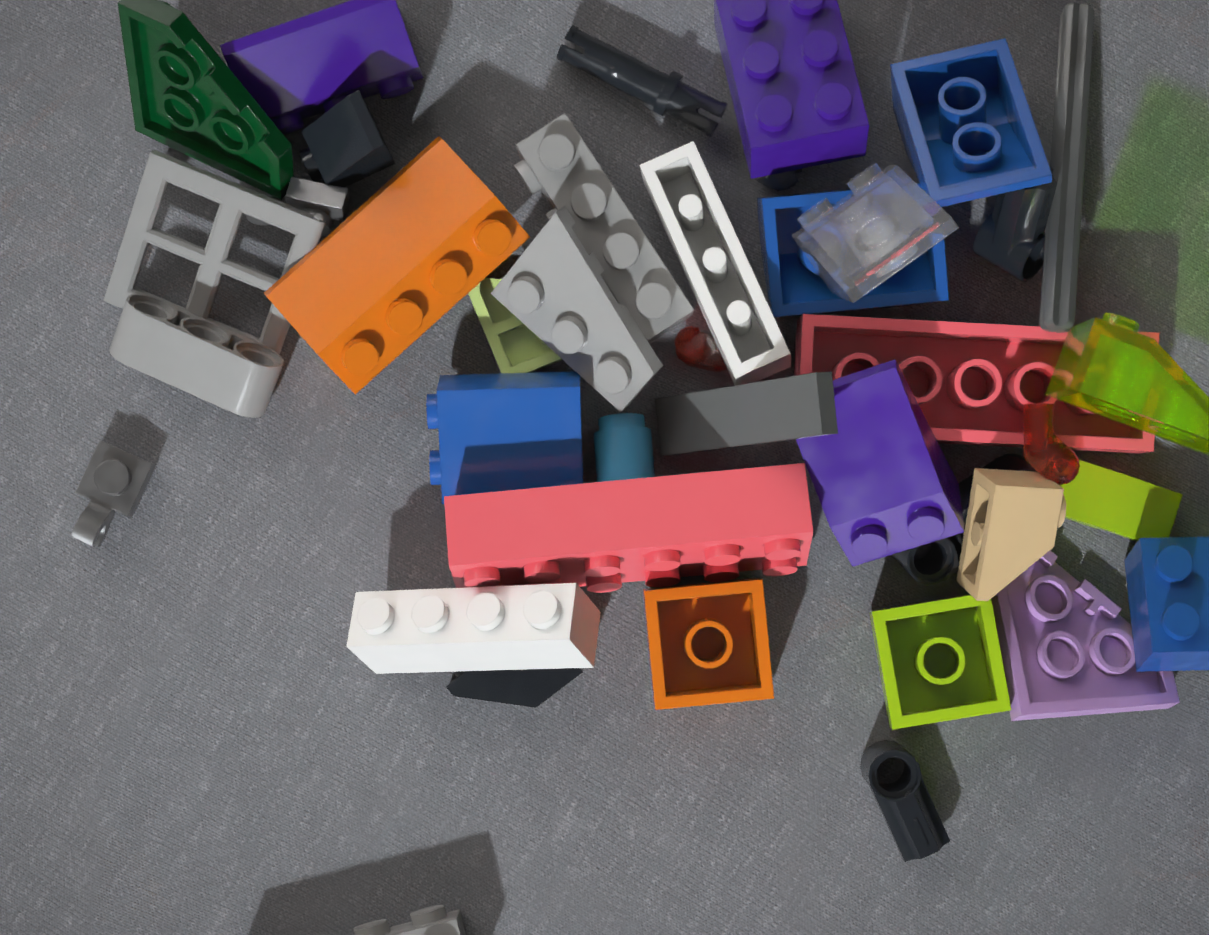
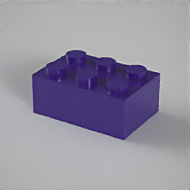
M714 0L715 30L750 178L753 179L866 156L869 121L838 1Z

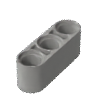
M132 294L127 297L109 349L110 354L117 361L227 411L250 418H259L265 415L284 363L282 356L267 346L164 300L145 294Z

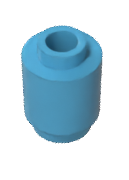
M619 413L599 418V431L593 434L597 482L655 477L652 432L650 428L645 427L644 415Z

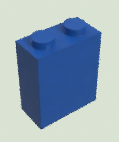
M576 371L440 375L436 390L437 394H427L428 429H438L439 450H430L429 455L431 485H441L442 504H444V496L583 484L580 375Z

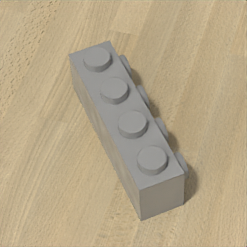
M566 113L516 144L517 153L521 161L513 166L529 192L533 195L541 190L551 205L552 210L545 214L548 221L556 211L566 206L576 223L572 226V229L588 254L594 252L605 270L600 275L618 304L627 306L649 344L692 317L693 307Z

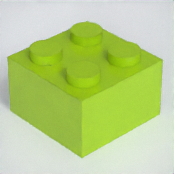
M971 595L869 613L889 728L894 730L1011 710L991 599L989 601H977Z

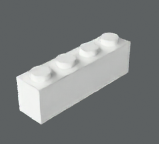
M694 141L639 165L644 185L734 385L758 382L791 367L790 351Z
M577 583L356 592L346 647L376 674L594 668L601 612Z

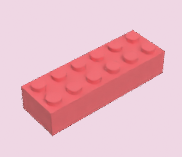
M802 314L797 320L794 376L815 372H832V379L835 380L896 359L938 443L1139 454L1154 452L1160 333L1071 328L1069 332L1057 333L1045 331L1040 326Z
M805 463L444 496L448 562L456 588L577 583L579 587L586 586L589 592L605 593L620 589L622 583L645 581V585L649 587H668L678 584L681 581L680 577L704 575V580L723 582L737 578L739 572L762 570L765 576H785L795 573L798 570L797 566L807 565L813 536Z

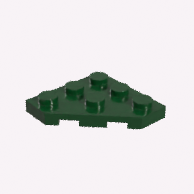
M120 0L118 2L135 131L282 200L286 195L291 177H294L292 144L182 11L161 0Z

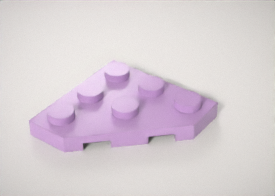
M1051 550L991 598L1011 704V721L1168 709L1180 703L1173 671L1136 672L1132 626L1119 615L1121 608L1086 579L1079 582L1055 562L1058 556Z

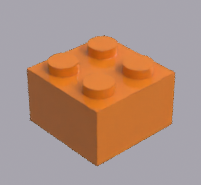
M750 578L643 589L655 710L774 699L763 579Z

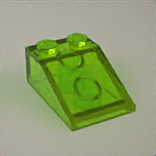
M1106 312L1102 319L1091 318L1088 321L1071 327L1045 395L1209 456V397L1155 339L1137 333L1140 327L1139 323L1124 316Z

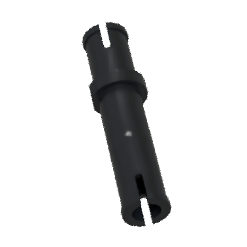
M571 26L564 39L584 48L585 53L582 54L561 44L557 54L558 60L565 61L653 106L652 111L661 116H665L667 113L712 137L719 123L700 114L698 110L702 108L722 118L728 103L721 102L683 83V75L672 71L670 75L661 72L579 30V27Z

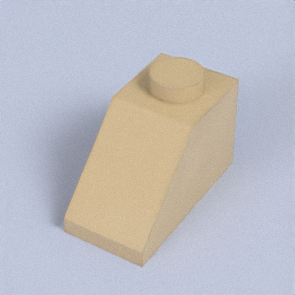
M974 468L956 580L977 601H989L1054 547L1057 528L1062 526L1066 516L1064 489L1042 472Z

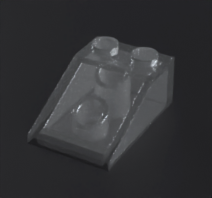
M874 163L846 183L852 192L832 206L829 200L825 198L799 216L797 220L802 228L791 236L833 294L855 303L959 227L953 218L898 165H889L881 170L878 164Z

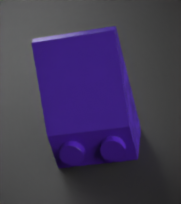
M896 359L833 380L838 434L796 439V442L829 526L852 567L964 533L959 483Z

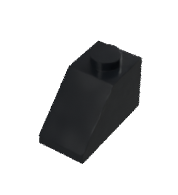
M360 91L345 97L301 131L308 147L299 151L314 182L324 179L328 185L344 188L395 164Z

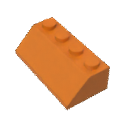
M438 136L266 290L264 294L315 353L356 395L525 243L530 236L494 193L451 147Z

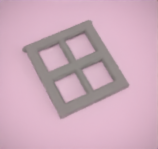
M153 150L150 152L103 301L123 309L129 295H150L267 346L280 355L290 323L273 304H271L260 338L211 319L209 315L223 274L264 291L268 290L279 280V278L229 258L243 213L295 234L281 277L318 245L326 222L325 218L321 213L310 214L162 152ZM168 182L220 203L205 248L154 228ZM149 243L200 264L186 308L135 287Z

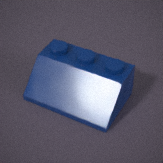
M920 182L757 198L761 256L769 306L774 317L949 300L942 207L931 208Z

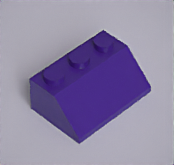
M350 0L220 45L229 69L283 135L304 127L303 119L323 112L326 113L345 97L356 91H360L363 98L380 93L381 99H390L410 92L414 89L413 82L424 78L396 0Z

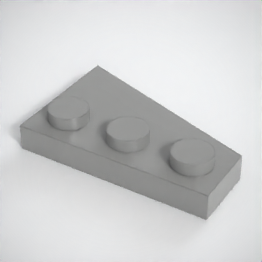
M563 206L554 213L491 294L619 412H622L663 365L627 306L618 304L600 275L605 270L594 252L590 254L586 252L572 229V226L576 223L566 206Z

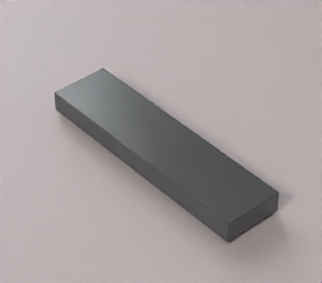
M815 372L655 399L661 456L838 434L832 372Z

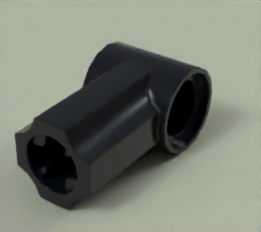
M1051 167V183L998 194L994 211L984 221L974 241L973 250L976 255L1024 282L1032 279L1041 269L1044 262V231L1058 183L1053 178L1054 169Z
M882 740L869 746L861 758L860 769L862 777L873 793L903 861L922 859L940 851L945 844L950 842V839L921 777L920 766L916 759L905 747L895 741ZM892 757L903 759L904 770L898 780L889 784L880 783L877 780V769L884 760Z

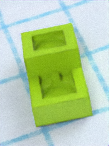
M1067 456L1063 457L1055 482L1064 489L1066 519L1092 528L1105 530L1136 542L1140 538L1170 537L1183 496L1180 493Z

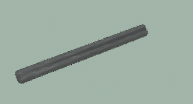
M1075 2L1066 4L1060 14L1050 167L1054 169L1053 178L1058 183L1046 224L1039 325L1043 330L1057 333L1069 332L1075 323L1095 12L1091 5Z

